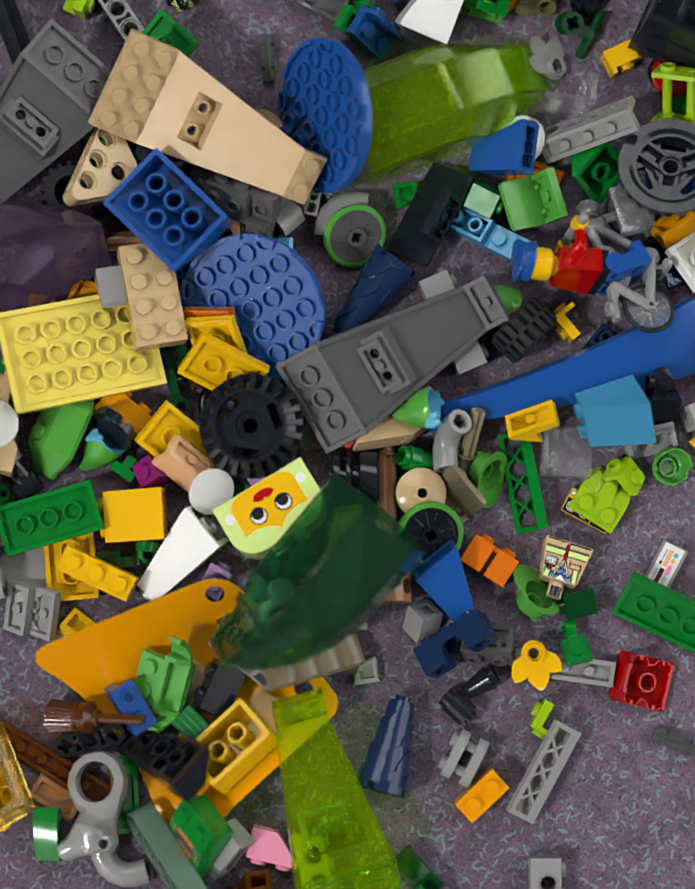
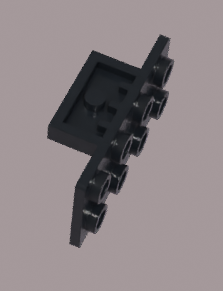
M434 162L388 243L387 250L419 265L428 267L470 191L474 179Z

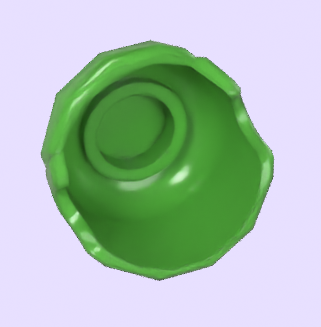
M668 447L660 450L655 455L651 467L652 474L663 485L675 486L687 479L688 472L693 467L690 455L683 449Z

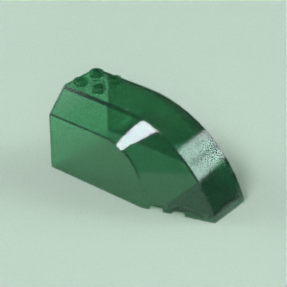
M334 473L248 577L251 583L244 594L242 592L238 593L235 598L238 604L231 615L229 613L225 614L209 642L220 664L226 668L261 670L279 668L308 660L333 648L359 629L391 592L402 584L405 576L413 567L419 564L425 552L409 531L388 512Z

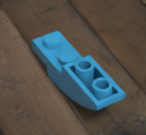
M462 205L449 227L453 232L507 262L511 261L513 242L516 239H522L525 243L531 242Z

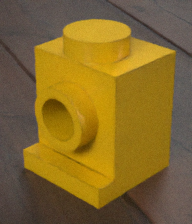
M631 39L603 51L600 58L610 79L615 78L619 70L621 73H625L635 67L634 63L642 58L641 53L628 48Z

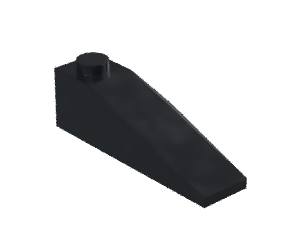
M145 730L137 736L129 733L117 747L119 751L187 804L206 784L210 749L194 737L178 738L175 734L164 736L158 735L155 731Z

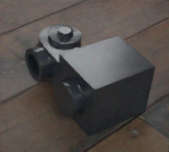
M658 367L652 374H647L645 378L646 388L644 394L650 402L653 421L676 422L682 399L674 387L675 380L667 367Z

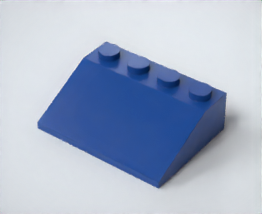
M157 147L102 202L174 273L212 245V243L216 242L233 224L231 219Z

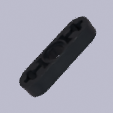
M102 723L93 732L97 736V743L94 745H89L84 741V734H86L84 732H63L55 740L54 750L60 757L67 758L119 745L127 735V728L125 724ZM112 727L116 731H121L118 738H115L114 734L106 735L104 738L105 742H103V734L109 733ZM78 735V743L72 744L69 750L64 746H60L63 739H66L67 743L75 742Z

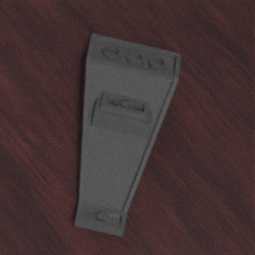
M52 18L20 53L0 87V206L95 128L88 121L112 72L111 69ZM17 112L22 113L23 116H24V119H22V120L18 119V118L16 117V113H17ZM36 129L42 130L44 135L42 137L38 136Z
M485 273L464 285L320 340L281 361L275 367L288 389L298 400L303 415L327 454L368 433L484 333L509 320L512 316L488 274ZM373 349L379 351V356L374 354ZM386 371L392 374V378L386 375Z

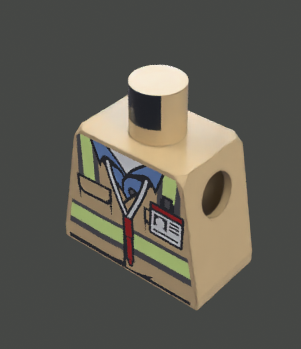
M549 535L543 539L539 580L549 583L546 592L547 597L560 600L564 588L573 590L576 587L592 555L593 549Z

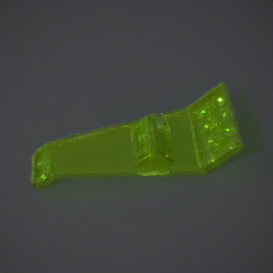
M321 688L271 702L276 728L295 889H401L397 861L327 715Z

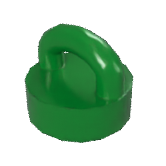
M137 541L135 551L137 552L138 560L142 564L149 565L161 544L152 541ZM144 553H150L151 558H145Z

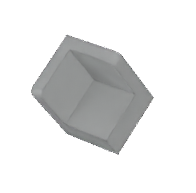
M429 599L408 605L402 628L416 643H420L424 638L438 633L443 613Z

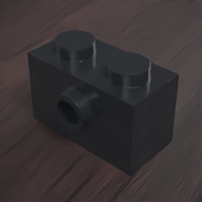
M214 657L204 670L205 678L202 685H199L194 692L193 699L195 700L193 704L220 717L233 705L246 674L239 668Z

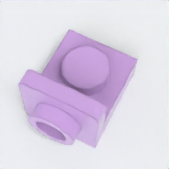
M218 561L217 564L211 562L201 581L212 578L231 581L234 575L230 573L231 567L223 562ZM211 586L206 590L205 594L219 601L224 591L218 586Z

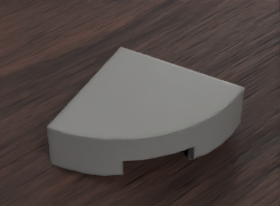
M376 656L368 658L356 671L355 685L380 682Z

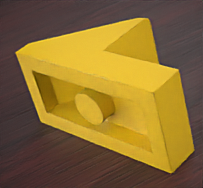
M553 400L505 416L510 440L543 442L541 432L560 426L556 404Z

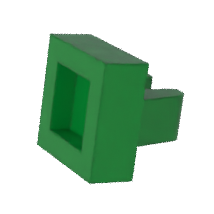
M129 454L123 463L115 460L110 469L130 483H134L136 475L133 472L132 466L139 462V460Z

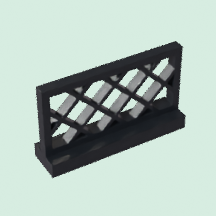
M0 0V34L12 65L31 41L15 0Z

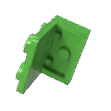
M554 167L544 169L529 177L503 181L498 186L510 228L513 231L551 224L568 216Z

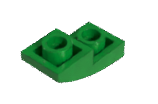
M34 807L33 837L36 860L62 861L57 852L58 844L64 839V835H60L62 811L60 808Z

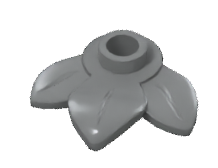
M554 35L548 43H545L537 36H532L530 51L533 56L528 59L532 69L538 74H545L552 81L560 79L566 71V64L563 60L564 49L557 35Z

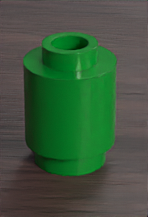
M403 445L398 449L395 461L397 465H400L401 469L407 471L415 468L433 469V459L430 451L412 445Z

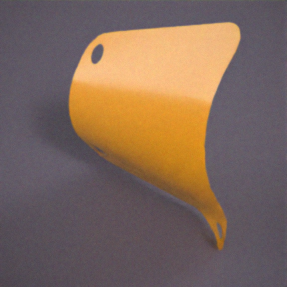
M205 579L48 643L37 651L35 655L36 663L43 670L75 690L87 702H94L102 713L118 714L104 688L112 683L120 686L129 679L135 682L144 649L149 648L163 655L171 653L172 642L169 639L170 636H176L188 643L193 659L203 664L205 668L210 661L212 662L214 657L229 664L230 661L208 645L212 638L222 633L216 620L236 609L240 610L243 618L250 616L254 619H260L259 606L232 582L223 579ZM211 586H218L223 589L224 597L217 602L210 601L206 597V590ZM254 629L245 636V639L259 641L261 639V629ZM281 649L284 652L289 651V649ZM247 676L234 703L239 698L247 702L281 742L225 794L215 789L206 779V784L196 796L205 794L224 818L241 799L334 716L338 707L337 695L323 677L310 680L309 682L313 687L312 695L308 698H301L296 694L294 685L275 691H266ZM147 704L149 709L152 710V706ZM208 711L203 713L204 717L211 724L219 718V716ZM112 727V730L118 737L121 731H116L115 728ZM181 732L176 735L178 738H185ZM138 767L157 811L170 826L171 816L182 799L169 791L141 767Z

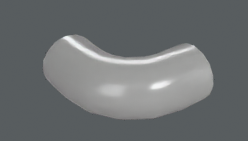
M343 192L330 198L318 213L313 236L323 239L327 222L339 209L351 204L369 206L370 193Z
M454 410L448 414L436 431L432 459L433 471L437 474H443L453 465L458 466L459 441L472 426L470 416L463 410Z
M116 849L114 852L91 855L97 872L111 884L124 888L139 887L151 883L145 858L126 862L118 857Z

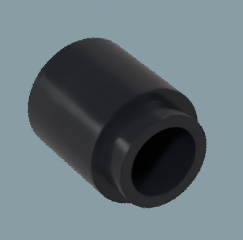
M452 688L438 702L442 706L441 709L459 725L463 722L466 725L469 724L477 714L474 711L476 705L460 691H455Z

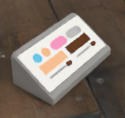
M663 540L644 576L670 588L688 551Z

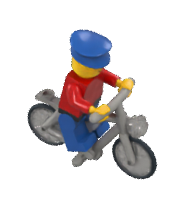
M624 190L613 192L607 197L603 206V215L598 217L601 209L599 203L591 199L581 201L575 208L576 215L572 218L562 240L559 239L554 252L550 248L537 247L536 240L525 243L522 239H516L513 242L511 256L512 282L518 279L525 282L529 279L547 281L549 279V284L553 287L586 295H595V293L600 295L607 294L608 301L604 307L605 315L612 317L613 323H618L621 318L618 306L619 301L622 303V310L628 322L633 327L646 333L661 332L669 327L673 321L674 308L672 302L662 290L656 287V280H663L673 264L672 258H665L661 264H657L660 256L655 248H644L640 240L632 242L619 235L641 236L650 230L654 221V214L650 213V210L645 207L643 209L638 207L637 202L633 199L630 200L627 192ZM587 235L593 248H588ZM599 235L626 250L625 253L621 255L612 247L602 245ZM642 276V285L634 286L631 289L627 288L635 285Z

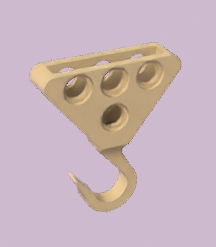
M95 127L63 194V201L66 205L75 206L104 201L133 172L138 165L126 140ZM99 137L106 141V146L100 142ZM89 158L95 160L97 167L91 165ZM112 171L118 174L119 180L113 177ZM80 179L86 183L87 189L81 186Z

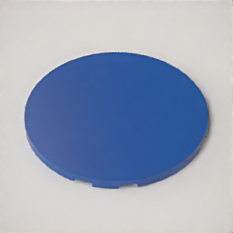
M327 37L308 39L292 53L282 74L284 84L282 91L278 93L277 112H281L282 126L279 129L300 146L318 153L327 159L312 191L317 193H336L345 190L356 180L366 161L372 132L371 101L362 69L354 55L344 44Z
M239 233L221 238L194 258L182 281L180 290L182 309L187 306L235 307L236 322L247 353L270 365L266 376L278 381L282 380V377L275 365L322 339L326 321V309L319 281L302 256L287 244L275 238L255 233Z

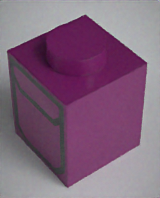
M148 454L132 466L141 489L164 487L172 481L171 478L152 464L155 458L152 454Z

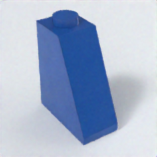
M520 119L472 146L469 171L482 176L533 175L539 125L526 119Z
M450 539L412 572L415 580L456 622L464 612L471 610L474 604L458 549L454 541Z

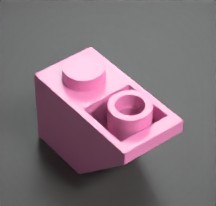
M254 824L251 836L255 841L249 847L246 854L247 858H251L250 862L263 866L266 862L276 864V869L290 872L291 868L296 869V858L280 831Z

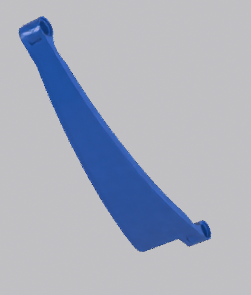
M695 296L673 306V321L669 327L661 332L646 333L632 327L600 343L525 374L456 399H443L445 404L441 406L440 421L442 422L448 414L458 409L470 415L473 407H480L486 412L485 420L505 417L508 414L549 400H553L556 408L576 404L575 393L632 374L639 386L645 388L646 375L652 374L658 367H667L674 379L694 374ZM666 310L640 323V325L648 328L659 327L668 319L669 311ZM438 427L431 428L432 431H437Z

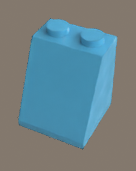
M633 374L575 393L577 404L573 405V409L577 419H580L577 429L581 439L586 438L590 447L656 443L650 402Z

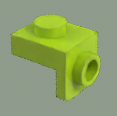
M66 0L63 10L86 20L88 13L93 11L96 0Z
M628 456L610 460L602 478L605 481L617 480L629 496H636L639 494L646 476L633 459Z
M544 698L541 702L536 701L530 712L533 717L528 724L533 728L531 733L541 739H544L548 732L542 726L554 707L553 703Z

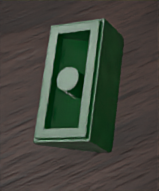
M409 845L390 861V864L414 889L420 884L425 889H439L444 885L442 880Z

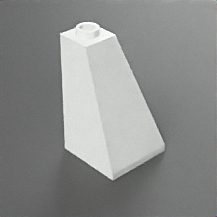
M410 0L396 18L395 23L433 40L447 44L464 0Z
M192 505L186 507L181 512L137 584L142 596L146 600L152 601L167 595L230 541L215 516L209 519L206 514L196 511Z

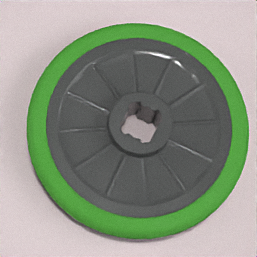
M364 204L347 205L335 212L326 224L323 235L325 250L329 257L339 265L345 267L365 265L372 255L374 247L377 244L382 247L384 246L386 226L382 216L374 208ZM355 232L357 233L356 239L352 238Z

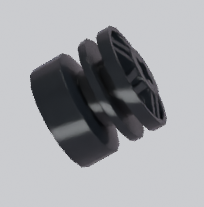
M333 452V459L330 465V491L334 505H340V494H347V505H351L353 494H358L360 505H377V452H360L358 463L352 462L350 452H346V463H340V452Z

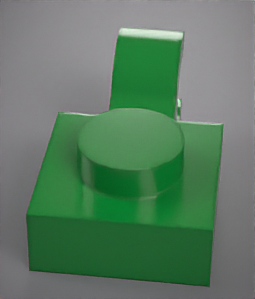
M574 619L563 620L564 625L561 626V630L565 640H561L559 645L567 667L591 662L593 655L586 636L577 635Z

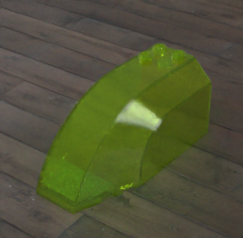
M436 44L411 51L362 70L369 90L372 111V132L367 154L371 170V186L375 187L432 165L434 162L437 163L472 149L473 145L502 130L513 121V118L526 112L548 93V89L542 74L535 72L528 61L533 56L530 46L522 44Z

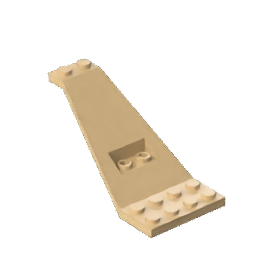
M131 29L88 121L90 125L153 150L157 147L164 154L284 196L303 205L327 161L324 156L300 146L180 50L134 29ZM205 103V108L198 110L199 105ZM190 126H194V130L191 133H187V129Z

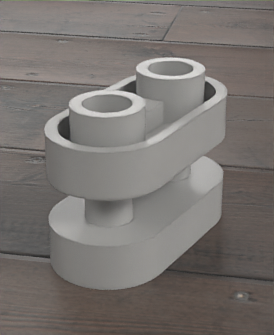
M461 729L460 732L455 731L449 742L452 748L448 755L443 754L437 767L441 769L440 775L448 779L452 773L459 775L458 784L468 788L490 742L480 738L477 744L469 741L471 733ZM464 750L472 753L465 767L458 764Z

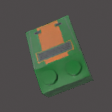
M205 794L195 796L188 804L182 800L171 816L169 827L201 879L234 833L233 829Z

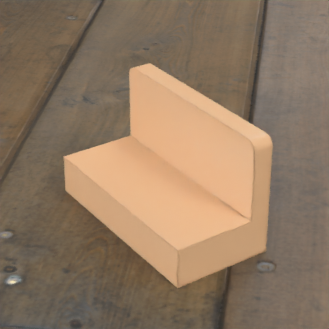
M178 434L171 438L165 453L155 457L152 461L154 466L187 492H189L191 483L197 475L215 466L213 462Z

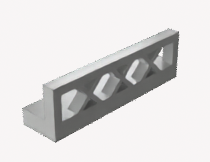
M633 95L544 128L545 143L541 152L547 163L549 164L639 131L640 125L633 113L636 102Z
M554 719L506 808L508 812L531 824L534 823L579 740L580 732Z

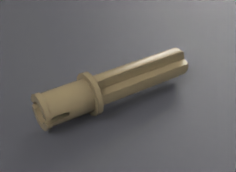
M473 407L469 416L472 426L464 434L461 448L458 450V466L467 474L468 479L469 468L477 456L475 451L486 412L480 407Z

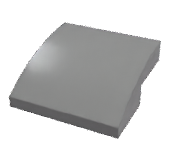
M9 581L3 629L20 636L30 634L49 642L56 640L62 592L32 583Z

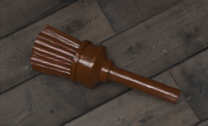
M51 699L44 709V726H46L45 728L48 730V733L74 731L75 733L84 732L92 734L97 726H100L102 723L143 725L145 722L144 715L102 713L101 710H98L97 705L91 701L86 703L84 701H77L73 703Z

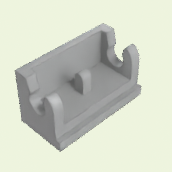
M674 422L654 425L656 443L623 445L626 457L630 456L632 459L655 455L660 450L668 447L676 448L678 441Z

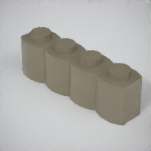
M343 631L333 635L331 640L321 637L311 641L309 646L299 643L289 647L287 652L281 653L280 649L266 653V658L260 664L269 690L275 691L354 669L364 664L366 660L356 633L348 635L347 631Z

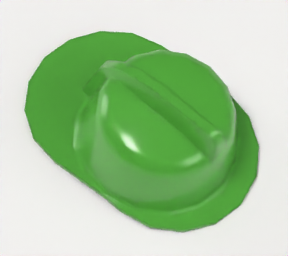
M477 451L475 453L477 456L469 468V477L477 486V489L482 492L487 502L483 508H490L498 501L502 492L507 457L503 452L491 454Z
M525 564L518 565L514 569L513 575L518 587L516 603L519 609L533 621L539 620L544 615H555L559 611L558 601L546 596L548 587L544 581L539 580L537 571Z

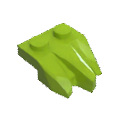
M600 465L588 471L567 507L611 534L626 511L631 496L627 494L617 480L605 481L602 478L604 468Z

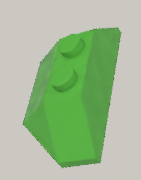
M94 399L41 410L27 440L35 472L54 480L57 477V473L61 472L72 461L93 415Z

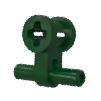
M597 11L589 27L584 25L583 17L577 12H563L556 17L555 29L558 33L562 35L576 34L583 38L575 53V57L581 60L584 59L591 43H595L599 35L597 32L605 18V14ZM567 19H570L569 23L572 24L571 28H568L569 24L566 22Z

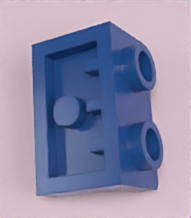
M362 6L346 31L374 58L381 60L393 40L403 42L405 37L399 32L400 27L385 18L386 13L375 6L373 9Z
M129 679L120 686L112 683L104 688L118 714L144 715L145 722L143 725L125 724L130 733L137 736L156 724L157 721L133 680Z

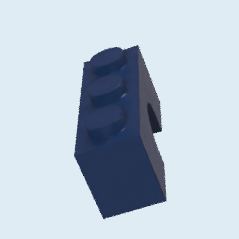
M476 609L468 610L456 622L444 625L436 635L421 640L420 645L413 650L426 676L438 679L457 666L453 658V649L458 642L463 640L467 649L478 653L498 640L486 613Z

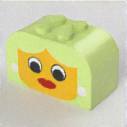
M299 457L212 511L231 543L244 556L259 560L268 558L274 553L276 556H279L289 550L288 545L296 540L300 543L311 536L310 532L323 522L327 506L321 490L303 460Z

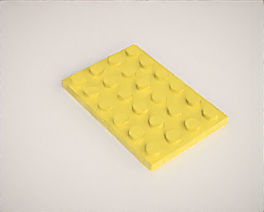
M97 294L0 313V347L16 415L167 384L159 348L139 352L134 351L126 304L102 308Z

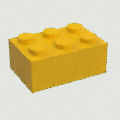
M239 698L196 738L210 749L206 779L215 789L223 794L228 792L281 742L257 712L242 698Z

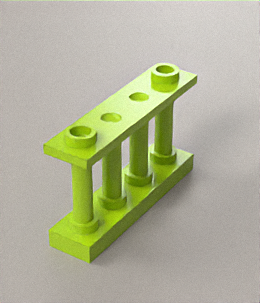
M672 62L659 64L652 72V78L663 79L662 111L658 112L651 122L662 119H677L695 125V68L676 66ZM673 80L687 81L686 114L684 115L675 114L672 111Z

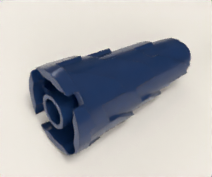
M377 244L351 289L347 301L334 319L335 323L333 325L336 326L334 332L338 334L369 322L409 282L414 280L417 273Z
M396 695L395 699H390L385 714L380 719L374 740L370 743L365 761L361 763L355 782L356 786L382 794L391 793L394 797H405L409 776L407 771L411 754L409 748L413 731L414 704L410 703L411 698Z

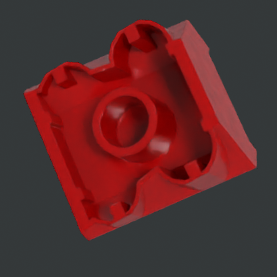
M622 650L616 656L617 662L613 688L610 687L608 690L610 699L663 712L675 664Z

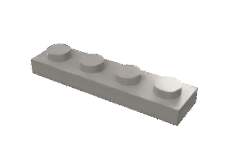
M514 647V661L521 656L522 648ZM536 650L529 651L530 657L534 658L538 655ZM555 653L561 660L562 671L557 673L550 672L549 679L613 688L616 662L592 659L591 662L567 667L563 654Z

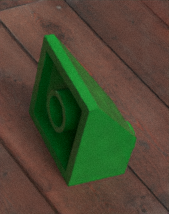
M610 142L572 155L573 178L598 206L620 180L617 171L619 153Z

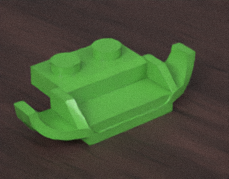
M170 636L169 639L172 642L171 653L163 655L149 648L142 651L134 682L145 702L152 706L151 711L155 712L154 717L157 722L147 730L155 731L157 734L171 725V722L185 709L196 664L193 663V654L187 642L176 636Z

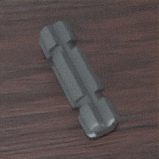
M261 34L262 82L274 83L273 35Z
M658 726L654 728L652 739L661 743L664 741L669 746L682 751L687 750L688 753L695 755V740L691 739L690 741L685 736L671 731L666 732V729Z

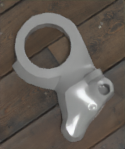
M97 751L83 755L74 763L71 771L68 772V793L80 814L75 820L68 836L57 847L59 857L67 862L83 856L114 852L118 847L117 821L127 794L128 775L125 766L119 758L107 751ZM96 761L107 765L114 779L110 794L99 802H93L88 799L82 792L80 785L84 769L90 763Z

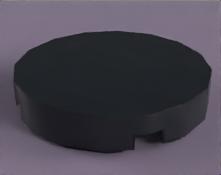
M104 406L98 408L92 415L93 423L98 428V431L115 446L124 450L130 449L136 441L134 439L137 436L132 425L129 423L125 425L122 422V415L117 411Z

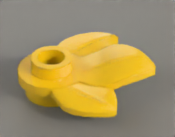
M531 640L523 645L521 656L512 664V679L514 683H519L527 678L535 688L543 691L549 682L550 672H561L562 664L560 658L555 653L546 651L545 646L541 642ZM532 648L538 650V655L534 658L529 656V651Z

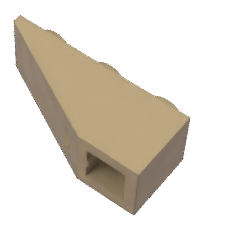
M389 415L368 433L356 438L352 450L359 452L409 444L428 430V428L410 426Z

